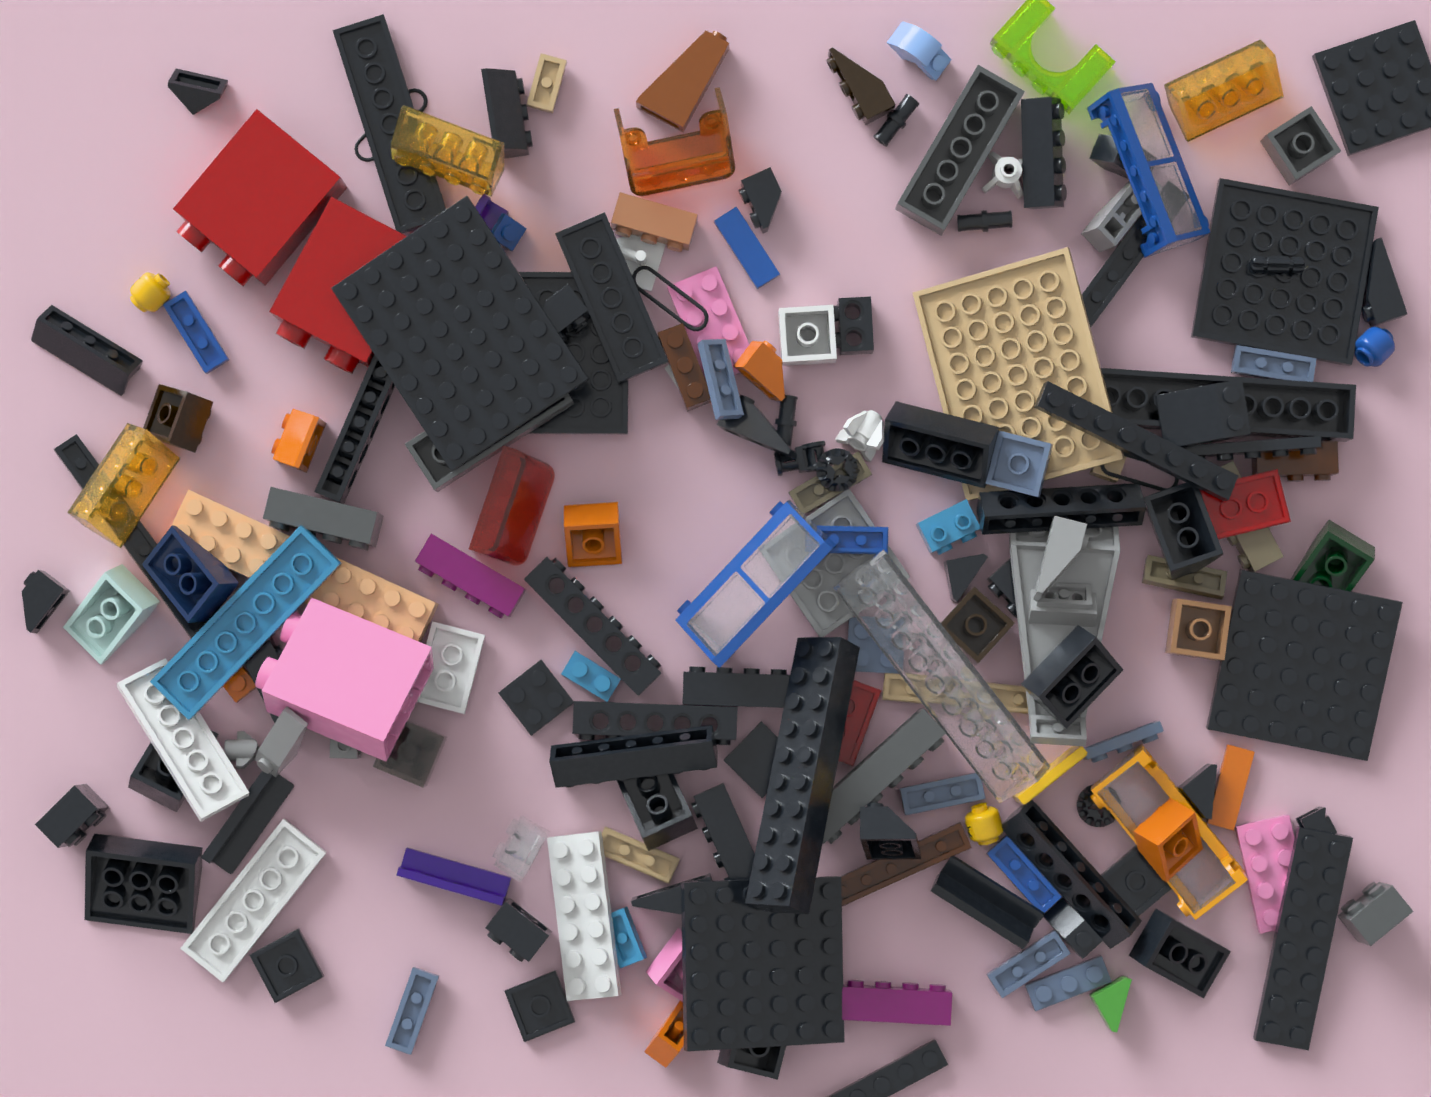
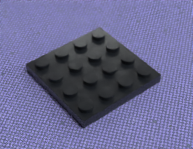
M1415 20L1315 53L1312 56L1347 156L1431 128V63Z

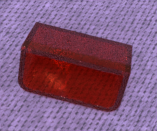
M503 445L469 546L470 551L513 566L521 565L527 560L555 479L554 470L548 463Z

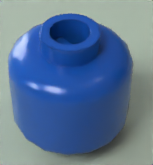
M1378 327L1368 328L1356 340L1354 352L1356 359L1367 367L1382 365L1395 351L1393 335L1387 329Z

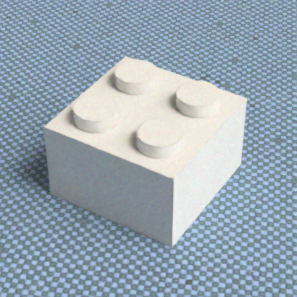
M833 305L779 308L778 318L782 366L836 362L837 352Z

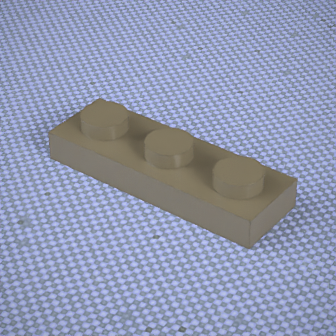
M859 451L853 454V457L857 459L860 471L857 475V482L852 486L872 475ZM843 463L832 466L835 470L834 478L837 475H846L842 470ZM815 476L788 493L796 507L805 515L844 491L834 492L826 489L819 482L818 477Z
M1147 555L1142 583L1222 600L1225 593L1228 571L1204 567L1197 572L1172 580L1164 558Z

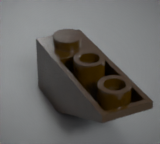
M833 47L829 49V58L826 59L827 64L833 74L837 72L841 79L839 86L845 97L850 96L854 103L852 110L858 120L862 119L865 125L894 111L896 104L882 80Z

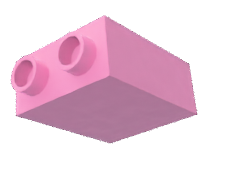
M311 598L303 614L295 611L286 619L281 631L280 640L287 644L279 659L266 658L258 672L255 686L262 690L266 711L279 717L282 711L289 707L308 723L307 729L387 762L434 669L432 647Z

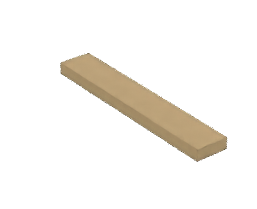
M884 673L882 700L1028 714L1026 689L1023 686Z

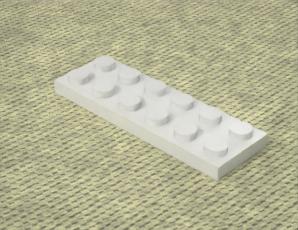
M165 658L118 682L117 688L199 821L202 822L248 797L249 791L200 712L188 720L150 682L168 663Z
M283 819L180 949L221 982H225L327 852L294 825Z
M602 831L548 837L547 843L567 1001L620 996L622 993Z

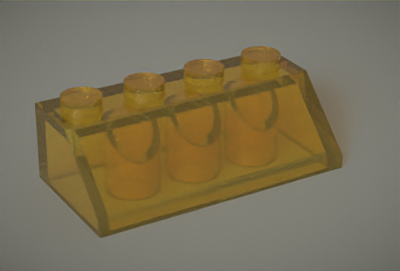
M1261 39L1164 84L1169 107L1187 142L1284 97L1276 56Z
M405 105L402 106L391 142L392 159L400 165H409L420 169L426 175H435L445 179L450 184L462 185L470 188L476 194H486L492 197L504 172V143Z
M127 423L67 513L84 527L121 548L180 458L148 430Z

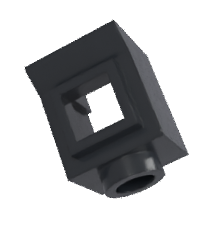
M1319 806L1295 818L1300 827L1337 833L1330 817L1325 815V807Z

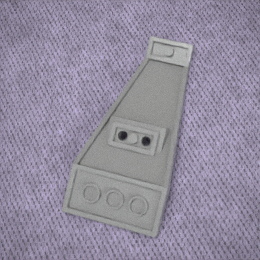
M1119 527L1086 529L1085 533L1089 534L1086 550H1080L1075 561L1039 601H1035L1033 598L1049 531L1009 533L1010 559L1024 680L1077 625L1096 636L1100 642L1102 641L1120 554ZM1026 691L1030 743L1086 746L1087 709L1066 729Z

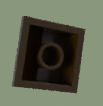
M159 384L141 435L196 453L197 447L202 441V433L206 422L211 415L213 401L187 391Z

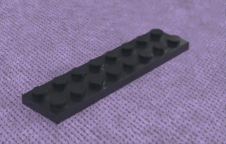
M382 14L332 31L395 229L400 233H405L420 228L445 211L446 207L385 16Z
M1297 826L1253 1035L1255 1041L1309 1051L1353 837Z

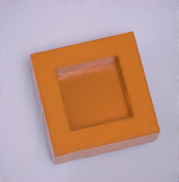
M244 666L223 686L236 703L256 689L251 675Z

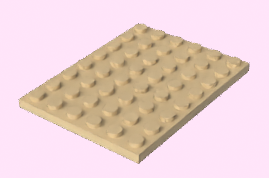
M1069 247L913 292L943 413L997 426L999 431L1053 444L1044 481L1125 459L1123 451L1034 408L1043 384L1049 381L1113 413ZM962 483L967 501L978 499L979 492L1008 491V489L989 484L984 489Z

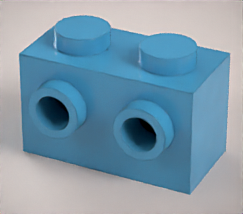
M967 499L916 524L930 554L937 551L938 555L953 549L951 543L961 539L962 543H965L977 537L975 531L980 529V525Z

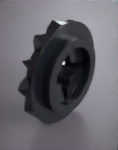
M840 448L826 451L819 458L816 467L819 482L826 489L834 492L848 490L857 482V475L860 471L857 459L853 457L850 451ZM843 463L842 470L846 475H837L834 478L835 470L831 465Z
M1092 785L1083 789L1078 797V814L1090 826L1105 827L1113 823L1115 818L1105 807L1102 808V817L1098 810L1088 809L1089 806L1095 804L1090 797L1093 794L1091 791ZM1105 786L1120 805L1121 801L1116 791L1109 786Z

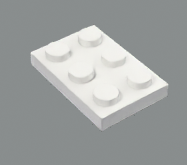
M432 621L426 645L432 647L434 669L417 702L465 714L486 635Z

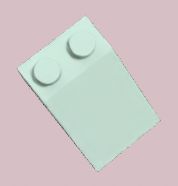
M121 564L104 572L63 628L101 665L147 620L160 601Z

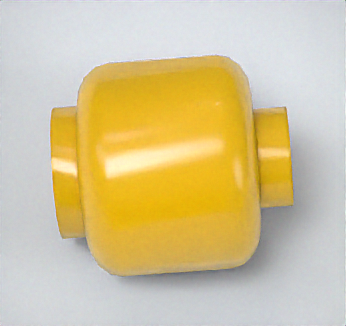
M146 272L131 286L130 292L132 296L130 300L142 312H155L171 297V292L168 288L170 282L160 273L155 275Z
M987 803L973 805L971 807L972 811L965 816L969 838L974 842H978V845H988L997 842L999 836L1003 833L998 809L987 806Z

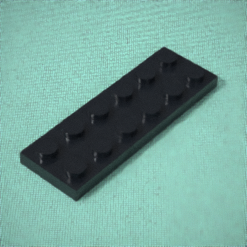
M605 212L555 233L618 383L668 363L666 354Z

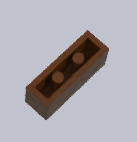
M681 323L658 332V338L668 359V364L687 412L711 403L706 380L684 324Z
M1323 441V449H1318L1315 455H1300V451H1289V456L1272 457V453H1261V458L1251 459L1252 475L1278 469L1279 476L1287 477L1288 482L1304 481V476H1314V481L1331 480V476L1339 474L1338 441Z

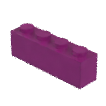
M432 533L415 560L416 563L420 564L419 571L431 578L434 573L443 578L441 584L453 591H456L457 587L466 591L465 598L477 605L483 601L490 606L488 611L501 619L504 614L511 617L527 590Z
M848 980L847 984H843L842 1020L951 1026L952 992L951 990H946V985L930 984L929 989L918 988V983H902V987H891V982L875 981V986L864 985L862 980Z

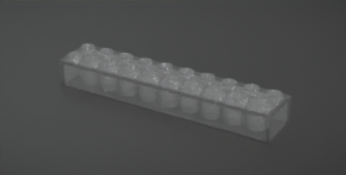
M884 549L847 574L833 587L938 725L946 732V735L999 804L1040 780L1051 767L1037 747L1030 743V738Z

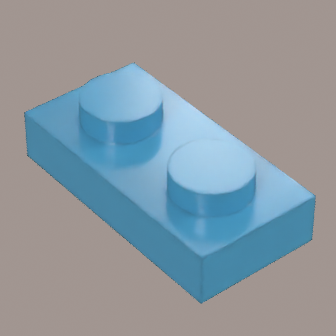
M574 651L561 673L606 702L609 701L621 681V678Z
M628 907L612 912L619 967L623 968L646 959L647 955Z

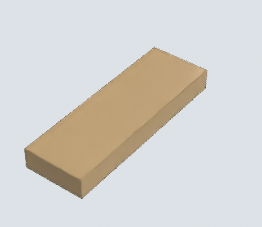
M605 826L602 832L605 857L665 883H670L680 858L657 848L648 851L645 843Z

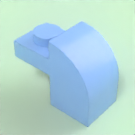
M903 21L887 41V44L902 59L915 63L930 79L935 81L952 60L941 49L942 44L923 29Z

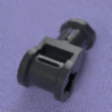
M817 441L795 447L794 452L797 454V457L793 462L783 463L794 459L774 452L778 476H782L783 472L799 470V473L816 471L818 460L825 453V441ZM814 451L816 452L817 462L815 460Z

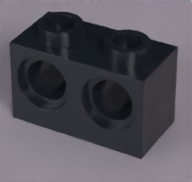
M871 296L838 298L837 305L833 306L834 322H838L839 332H835L836 349L840 348V355L872 354L874 342ZM850 306L856 307L860 315L856 319H849L845 315V309ZM850 333H856L860 336L861 343L857 346H851L847 343L846 336Z

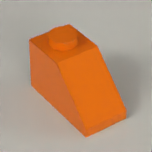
M752 341L733 367L770 400L782 401L785 398L782 359L775 353L777 351L776 348L769 342Z
M681 1000L644 1051L665 1068L684 1046L683 1002Z

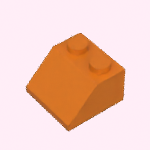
M292 409L291 414L287 413L282 422L281 428L284 429L281 439L277 438L272 447L273 460L307 473L327 423L317 416Z
M618 502L564 505V532L568 567L622 564Z
M1172 798L1167 800L1162 806H1159L1147 820L1139 824L1134 830L1139 852L1165 882H1168L1203 849L1195 811Z

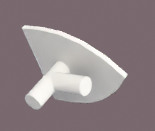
M635 235L617 238L631 275L640 266H649L658 272L666 244L659 242L656 245L648 244L641 241V237ZM648 270L639 271L636 275L638 286L652 292L656 276Z

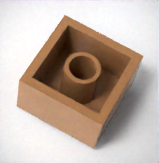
M1179 598L1173 599L1165 653L1215 661L1225 660L1232 606Z

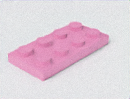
M717 266L674 283L676 287L703 306L709 316L707 326L703 330L692 331L685 327L704 378L705 374L697 345L701 340L726 339L733 367L747 349L749 343ZM667 286L678 316L692 327H700L704 323V313L670 286ZM733 367L734 376L740 374V372Z
M1290 815L1235 826L1243 867L1248 878L1247 884L1257 929L1260 934L1276 930L1295 839Z

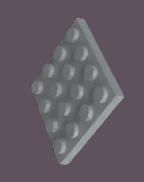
M850 489L845 490L807 516L816 526L875 527ZM797 523L759 549L783 584L813 554L806 553V529L800 523ZM889 546L888 555L828 553L790 595L818 636L824 637L902 584L910 576Z

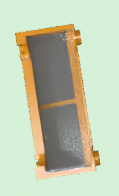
M1143 744L1135 748L1091 786L1093 794L1090 797L1099 809L1105 807L1109 810L1135 844L1134 830L1170 798L1195 811L1203 849L1167 882L1178 896L1180 902L1177 903V906L1186 917L1191 914L1195 920L1248 880L1243 868Z

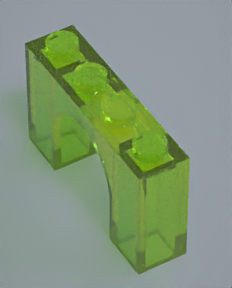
M1026 0L992 37L990 45L993 47L991 49L999 58H1006L1013 64L1011 66L1018 75L1029 78L1033 82L1031 85L1038 93L1042 95L1045 93L1049 97L1060 98L1064 111L1070 115L1110 71L1116 61L1095 44L1081 61L1070 70L1052 72L1041 67L1033 57L1031 40L1034 34L1052 16L1055 7L1047 0Z

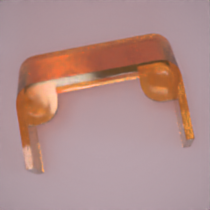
M720 87L714 88L718 110L706 112L700 117V131L647 142L646 134L642 129L637 127L624 129L619 108L614 109L628 182L633 194L646 196L723 180L733 175L735 172V161L727 112Z

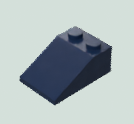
M177 526L170 527L142 563V566L188 623L208 622L239 584L220 560Z

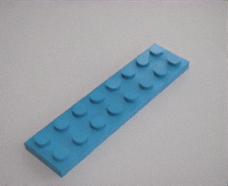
M300 525L150 682L188 720L192 719L285 623L286 619L342 563L308 529Z

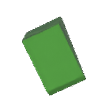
M1123 975L1089 994L1106 1026L1113 1032L1118 1031L1132 979Z

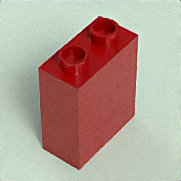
M256 109L173 208L185 220L176 232L201 253L210 242L227 255L218 266L243 287L252 276L266 286L316 226L330 198L338 199L347 189V186L338 174Z
M331 197L269 311L282 322L276 334L305 349L311 337L329 346L324 360L350 374H353L358 363L369 367L374 353L331 288L407 236Z

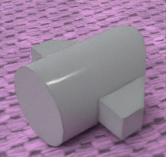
M237 731V739L225 740L224 752L230 762L236 761L237 769H244L255 760L259 746L257 741L245 731Z

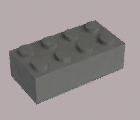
M270 487L263 519L269 521V526L275 529L289 532L290 527L297 529L300 525H303L315 537L316 533L322 534V539L337 544H342L343 540H347L350 546L367 551L369 546L376 547L384 517L375 511Z

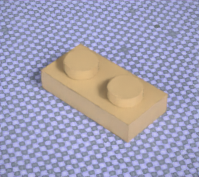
M540 54L526 104L527 107L553 114L567 60Z

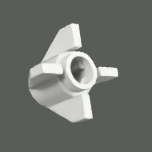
M993 151L990 152L988 158L995 166L992 172L993 179L982 188V191L987 193L997 185L1001 188H1011L1016 197L1020 199L1024 195L1019 182L1022 174L1023 158L1017 160L1014 157H1001ZM1004 169H1005L1006 171H1007V170H1010V171L1012 172V174H1006V173L1004 172Z
M869 410L862 411L849 418L843 426L844 429L839 432L835 440L837 443H849L854 449L861 451L866 461L871 462L876 454V450H879L884 442V422L880 414Z

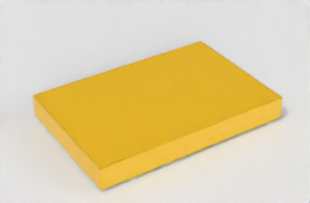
M1071 746L1011 796L1017 803L1026 805L1087 756V751L1083 746Z

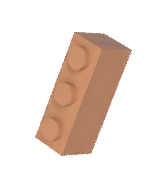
M620 192L611 220V228L615 230L616 234L623 237L635 235L641 237V241L648 244L656 245L659 242L666 244L667 248L672 251L682 252L683 249L689 251L698 214Z

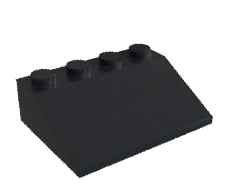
M94 833L86 849L84 920L192 934L194 932L201 880L203 847Z

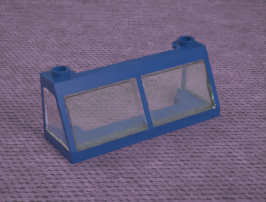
M1153 83L1111 90L1087 107L1091 121L1099 118L1103 121L1100 124L1102 129L1109 127L1147 226L1142 228L1141 231L1142 234L1147 233V241L1140 245L1144 258L1197 241L1211 233L1208 219L1203 214L1161 106L1160 95L1155 90Z
M790 500L785 504L779 501L769 512L772 518L692 603L686 600L677 610L680 615L675 621L719 668L836 546Z

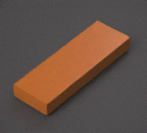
M1227 744L1214 791L1212 819H1207L1206 823L1234 831L1254 751Z

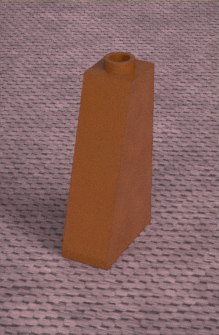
M705 30L638 97L636 108L684 133L729 51L727 38L717 31L710 33Z

